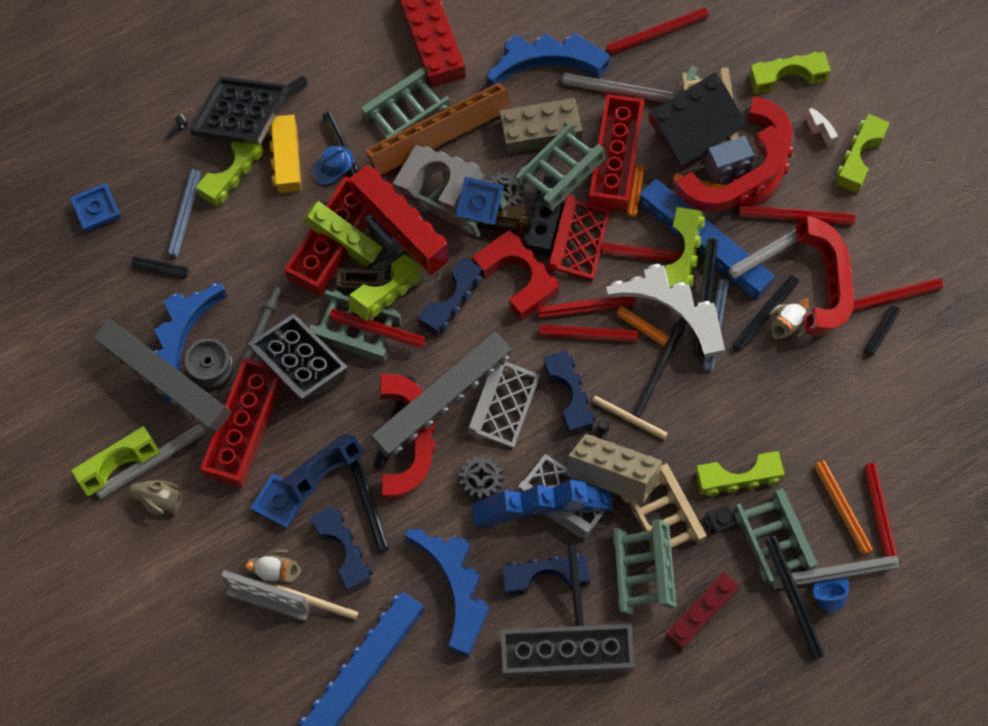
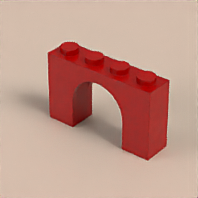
M510 230L472 256V263L482 268L484 279L508 264H517L528 270L531 275V281L525 288L509 299V308L521 321L538 310V307L545 305L559 294V282L557 279L547 273L544 264L538 263L534 258L533 252L529 248L526 249L522 245L519 236L513 235Z

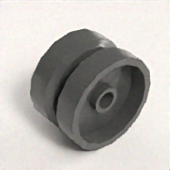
M211 338L200 339L193 343L186 352L185 367L194 383L199 387L207 390L219 389L231 379L234 371L233 361L227 348L220 341Z

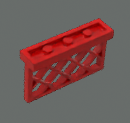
M568 195L563 203L547 271L554 273L556 270L593 281L611 210L575 200V196ZM575 207L583 208L587 214L578 217ZM593 214H604V220L597 223ZM589 217L594 225L586 229L581 220ZM575 223H578L582 229L577 234H574L570 228ZM596 228L600 237L593 240L589 231ZM585 234L589 243L582 246L577 237ZM573 240L578 248L570 252L566 243ZM592 245L596 253L589 257L584 249ZM580 251L585 260L577 263L573 254ZM567 257L573 263V266L569 268L561 266L562 260ZM588 263L592 269L591 274L583 272L579 266Z

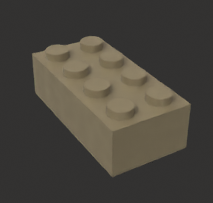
M575 98L500 110V124L507 155L544 149L558 135L559 131L569 123L574 127L576 134L574 137L582 142L583 130Z
M585 434L568 456L566 475L644 503L659 482L662 461L616 445L613 442Z

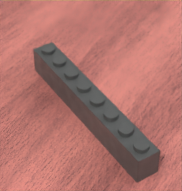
M108 318L94 336L100 342L98 344L100 348L106 352L112 351L114 353L112 357L120 363L125 361L128 364L126 366L127 369L134 374L139 372L142 375L141 380L148 385L153 383L157 386L155 390L164 397L166 394L170 396L171 399L169 401L178 408L180 406L184 407V413L192 419L197 417L200 420L198 424L209 431L211 428L218 432L232 413L231 410L113 320Z
M495 331L371 436V441L387 459L391 455L393 457L397 456L403 450L402 446L406 442L412 443L419 436L417 433L422 429L427 430L434 424L433 420L438 415L442 417L450 410L449 406L452 403L458 404L465 397L464 393L469 389L473 391L480 384L479 381L484 376L485 378L490 377L495 372L494 368L498 364L504 365L510 359L509 355L512 350L510 346Z

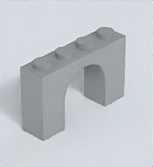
M416 145L393 184L402 194L416 198V195L419 194L431 175L439 171H450L449 182L438 201L443 207L456 213L464 177L482 180L484 175L479 170L480 167L474 162L467 163L457 156L453 158L442 151L435 152L428 146L421 147Z

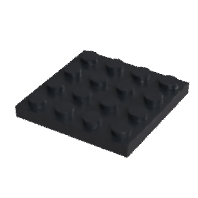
M220 76L189 131L192 136L260 145L290 91L288 85Z

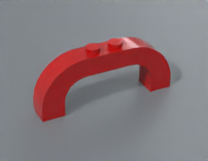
M754 96L748 122L759 124L766 128L773 125L783 140L784 158L778 176L762 193L754 194L745 203H739L735 206H756L769 200L777 192L783 174L787 175L790 163H786L787 158H791L794 148L790 146L792 125L789 117L777 104Z
M773 125L756 134L754 144L762 153L764 163L727 186L709 188L703 185L693 172H690L675 182L674 191L687 205L704 212L725 211L739 203H745L752 195L762 193L778 176L784 158V143L780 134Z
M807 216L796 224L797 242L816 248L825 261L829 307L828 310L815 307L804 314L805 334L824 335L844 324L851 316L854 307L852 270L847 246L838 232L826 222Z
M381 374L380 399L399 400L408 405L423 392L415 382L406 377L395 374ZM433 420L434 424L427 430L422 429L417 433L419 436L413 441L414 461L412 466L401 474H382L381 500L405 497L414 492L423 483L431 465L432 453H435V440H432L431 433H435V420Z

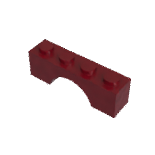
M723 571L666 633L665 639L682 653L705 624L737 593L740 585Z

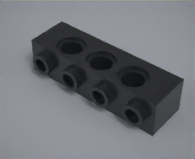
M544 176L543 184L549 189H553L559 183L553 177ZM537 190V194L540 195L538 200H534L533 211H535L534 217L530 216L528 228L531 229L530 233L525 235L524 245H527V248L535 255L550 257L564 200L551 211L546 207L543 198L545 195ZM546 214V215H548L549 217L543 218V217H541V215ZM540 231H541V232H544L545 234H543V235H538L537 232H540Z

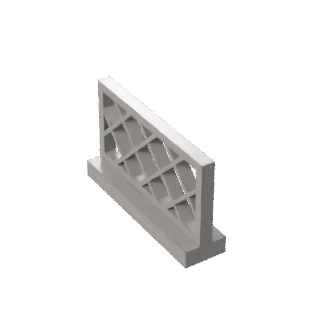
M506 362L502 366L498 364L494 368L495 372L486 379L466 434L471 436L478 435L513 449L540 375ZM504 367L512 370L515 377L505 380L502 374ZM528 376L533 378L534 381L532 385L524 387L520 378ZM517 380L521 390L512 393L508 383ZM504 385L509 395L499 398L496 388ZM523 392L526 403L518 406L514 396ZM510 398L514 408L505 411L501 401ZM497 403L502 413L492 417L489 407ZM517 411L520 419L511 424L507 414ZM504 416L508 426L498 429L494 420ZM491 421L495 431L492 433L481 431L483 424ZM510 429L513 434L512 442L504 440L500 432Z
M545 454L527 478L519 484L517 492L521 493L533 487L529 484L532 479L541 478L542 486H546L544 478L555 476L556 484L559 485L558 476L566 475L567 468ZM547 462L553 466L554 472L543 473V464ZM570 477V480L580 481L578 479ZM586 483V486L595 487L594 485ZM561 511L543 514L586 541L590 532L605 512L599 511L596 514V511ZM592 512L593 521L591 523L585 521L582 518V513Z
M225 570L223 571L222 578L228 586L226 592L228 597L295 619L307 621L312 605L308 604L305 596Z

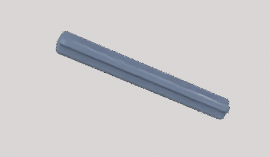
M192 169L189 173L167 254L170 257H177L179 255L197 191L196 186L199 184L201 177L199 170Z
M725 279L718 280L714 301L720 330L729 281ZM716 355L704 357L703 370L713 371Z

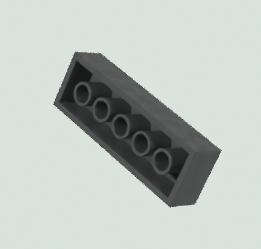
M631 624L501 630L503 678L633 673L634 671Z

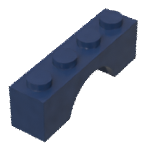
M464 257L460 259L451 271L452 281L456 285L454 295L442 303L429 302L418 316L419 326L438 338L442 332L445 333L448 330L449 322L453 317L456 318L459 315L463 303L470 300L473 289L479 287L484 278L482 268Z
M567 350L543 357V365L549 382L563 385L572 396L571 404L563 411V421L569 437L592 430L595 417L593 411L588 410L587 404L589 401L586 392L581 391L582 381L580 375L575 374L573 369L575 368L573 357L568 355Z
M343 433L282 479L280 483L289 498L301 502L317 490V483L322 477L336 468L350 465L363 455L364 451L355 436Z
M332 505L310 516L322 540L336 541L346 549L345 562L338 572L348 593L351 594L371 584L370 576L373 573L368 563L363 564L361 558L364 555L360 547H355L351 540L355 538L350 528L345 529L342 523L345 521L340 510L336 511Z
M577 554L580 587L589 586L591 579L587 555ZM560 556L548 558L547 561L532 559L524 564L510 562L506 566H502L506 596L527 594L532 581L539 576L547 574L558 576L567 584L568 588H572L569 558L561 559Z

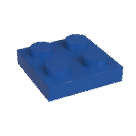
M465 176L455 215L495 225L504 186Z
M107 183L70 197L85 232L121 218Z
M272 473L253 503L251 510L288 529L306 498L301 502L289 498L280 483L282 478Z

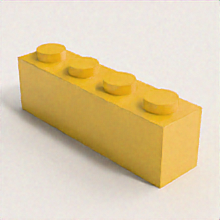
M275 116L269 127V135L273 136V141H270L271 153H274V158H271L272 170L275 169V175H272L273 186H277L278 193L302 191L295 116Z

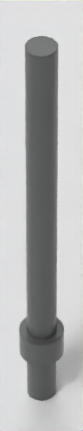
M275 286L270 298L266 300L265 310L251 341L263 334L272 312H275L278 305L276 302L282 291L281 288ZM247 348L243 359L251 360L254 353ZM241 361V363H240V365H239V368H238V370H237V372H236V374H235V377H234V379H233V381H232V383H231V386H230V388H229V390H228V393H229V394H230V392H231V389H232V387H233V384H234L235 379H236V377H237V374H238V372H239V369H240V366H241V364H242V361Z

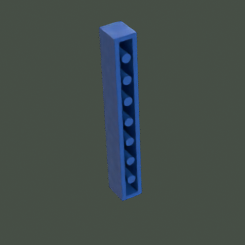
M655 179L640 193V206L645 211L651 212L658 222L668 226L674 235H679L684 239L683 235L673 227L676 208H693ZM705 219L704 228H700L699 233L701 245L696 250L705 259L707 239H718L715 268L729 276L731 282L741 286L748 296L758 300L773 285L775 275L759 264L742 275L733 278L729 274L730 267L750 255Z
M404 591L400 596L396 595L390 603L391 608L388 612H383L377 620L378 625L374 630L370 629L364 637L366 641L361 647L357 646L354 649L350 662L342 665L337 673L339 675L334 682L331 681L326 686L324 696L321 700L317 699L311 707L312 712L307 718L303 717L297 726H339L424 613V606Z

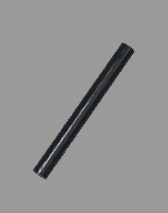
M569 545L567 548L576 626H584L576 545Z

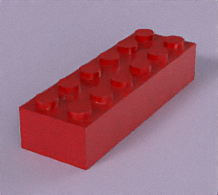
M398 0L422 68L427 72L429 87L432 88L466 78L465 64L441 1Z
M606 94L598 144L604 148L606 159L593 171L589 204L606 209L627 211L645 99Z
M368 164L349 178L353 197L430 275H433L449 261L447 240L443 235H438L434 231V227L430 222H425L421 218L416 208H411L403 195H398L390 182H385L381 178L382 176L377 169H372Z
M345 176L326 204V207L362 232L367 225L365 217L370 214L353 197L350 180ZM310 229L284 268L286 279L321 297L337 272V267L341 266L348 255V251L342 244L330 236Z
M246 358L243 359L225 407L231 410L232 413L218 432H214L200 468L204 477L240 488L244 487L283 386V382L264 363Z

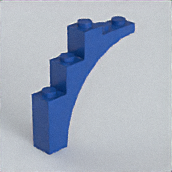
M575 32L570 37H567L563 44L546 33L541 38H537L533 45L515 34L512 39H508L504 44V55L500 58L498 65L488 71L486 75L487 84L490 86L497 83L501 84L512 75L529 68L554 65L572 67L587 72L599 79L610 66V55Z
M222 282L212 284L201 292H195L186 299L180 293L171 295L167 300H164L173 321L164 322L154 329L163 347L162 350L154 352L179 371L181 353L192 327L207 310L228 297ZM166 394L164 399L167 405L171 404L169 401L171 397Z
M568 480L555 487L536 485L521 493L503 490L472 505L474 525L493 527L517 518L561 511L609 512L613 510L611 491L586 486V482Z
M408 528L405 535L406 541L429 555L442 569L451 585L455 599L456 616L449 650L470 658L490 612L489 606H487L485 601L478 598L472 600L480 582V575L472 568L466 567L463 569L471 551L470 544L462 537H450L446 544V541L440 537L434 536L432 538L420 529L415 528L412 530Z

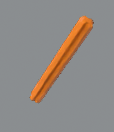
M824 460L817 462L814 468L862 555L871 553L873 548Z

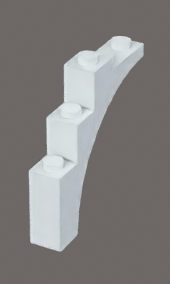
M650 265L648 269L644 270L646 278L637 276L631 278L629 282L615 281L611 283V286L606 287L610 298L624 296L643 297L670 307L693 328L700 340L705 357L725 353L715 304L705 301L698 303V306L694 307L689 284L685 285L684 282L673 285V288H670L664 265Z

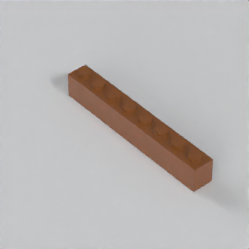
M497 83L365 149L371 168L377 169L381 175L387 174L390 170L403 166L416 145L436 149L441 144L452 141L459 135L470 132L481 124L488 123L491 119L500 116V110L513 108L507 89L500 83Z

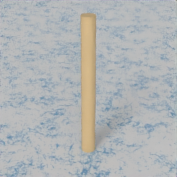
M596 395L594 396L593 404L663 440L667 437V432Z
M277 585V588L305 596L309 605L353 620L357 618V611Z

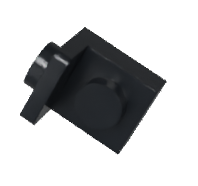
M729 506L713 512L709 510L705 514L704 524L708 531H712L713 535L737 526Z

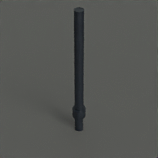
M680 316L678 323L673 326L671 330L672 335L633 413L638 418L641 417L678 339L682 337L685 331L686 320L682 316Z

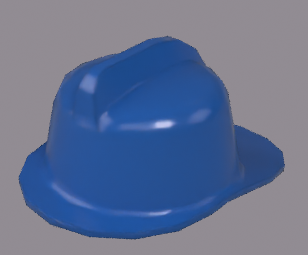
M342 146L327 148L314 163L312 168L314 180L322 185H328L336 181L352 167L354 162L352 152Z
M846 577L814 583L813 595L817 600L819 608L829 611L830 615H833L834 611L844 608L849 593V582Z

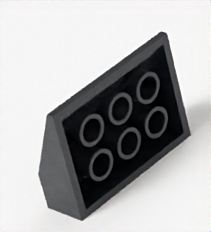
M716 72L657 107L649 115V122L681 167L708 151L710 147L716 146L747 126L727 87Z
M292 314L247 344V347L301 401L330 391L345 380L347 366L295 314Z

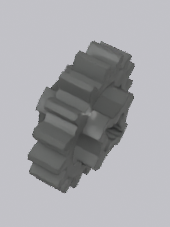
M507 171L504 172V175L497 172L496 177L490 175V181L485 180L504 186L503 194L508 206L517 207V203L522 204V197L525 195L524 186H519L514 173L508 176Z
M484 454L481 455V459L474 455L472 462L467 459V466H461V471L464 473H459V478L463 479L460 481V486H465V494L470 491V498L478 495V499L481 500L484 495L488 498L490 493L493 495L497 494L496 488L502 489L500 482L504 481V476L501 475L503 468H498V461L492 463L493 459L491 456L486 460ZM480 475H484L483 480H479ZM470 483H473L477 489L471 486Z

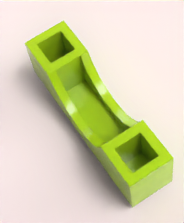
M813 52L809 55H796L788 59H775L766 63L758 62L751 65L749 78L754 94L773 91L775 82L782 76L797 75L804 78L809 84L828 81L831 70L825 52Z
M868 114L865 121L861 120L857 129L860 133L858 136L854 135L850 144L853 148L851 151L847 150L843 161L846 163L844 167L840 165L836 176L839 178L836 185L856 193L859 192L869 170L862 162L860 153L867 148L880 147L890 122Z
M232 142L231 147L235 155L234 163L228 170L222 173H207L196 186L199 197L217 208L221 203H224L230 191L236 188L243 175L250 171L251 165L255 160L262 156V144L254 145Z
M319 201L311 205L301 222L315 232L325 234L338 241L347 249L349 256L364 267L372 264L382 249L380 245Z
M676 208L673 227L683 235L685 250L678 261L665 266L670 288H673L674 284L682 282L685 285L689 284L690 287L693 286L694 275H692L693 267L696 268L698 256H695L696 249L700 248L701 245L699 233L700 228L703 229L705 224V217H703L702 212L699 210Z
M402 255L391 264V281L379 287L362 285L350 294L349 309L365 321L377 316L383 308L390 306L396 298L404 295L409 288L421 281L422 266L407 255Z
M143 426L72 469V472L86 495L90 496L106 486L109 475L120 465L132 461L143 463L160 453V451Z
M779 451L759 454L755 466L743 474L727 472L718 462L697 465L695 471L700 495L715 496L722 491L733 493L738 491L739 488L745 487L747 489H755L767 483L769 486L776 485L782 481L785 475Z

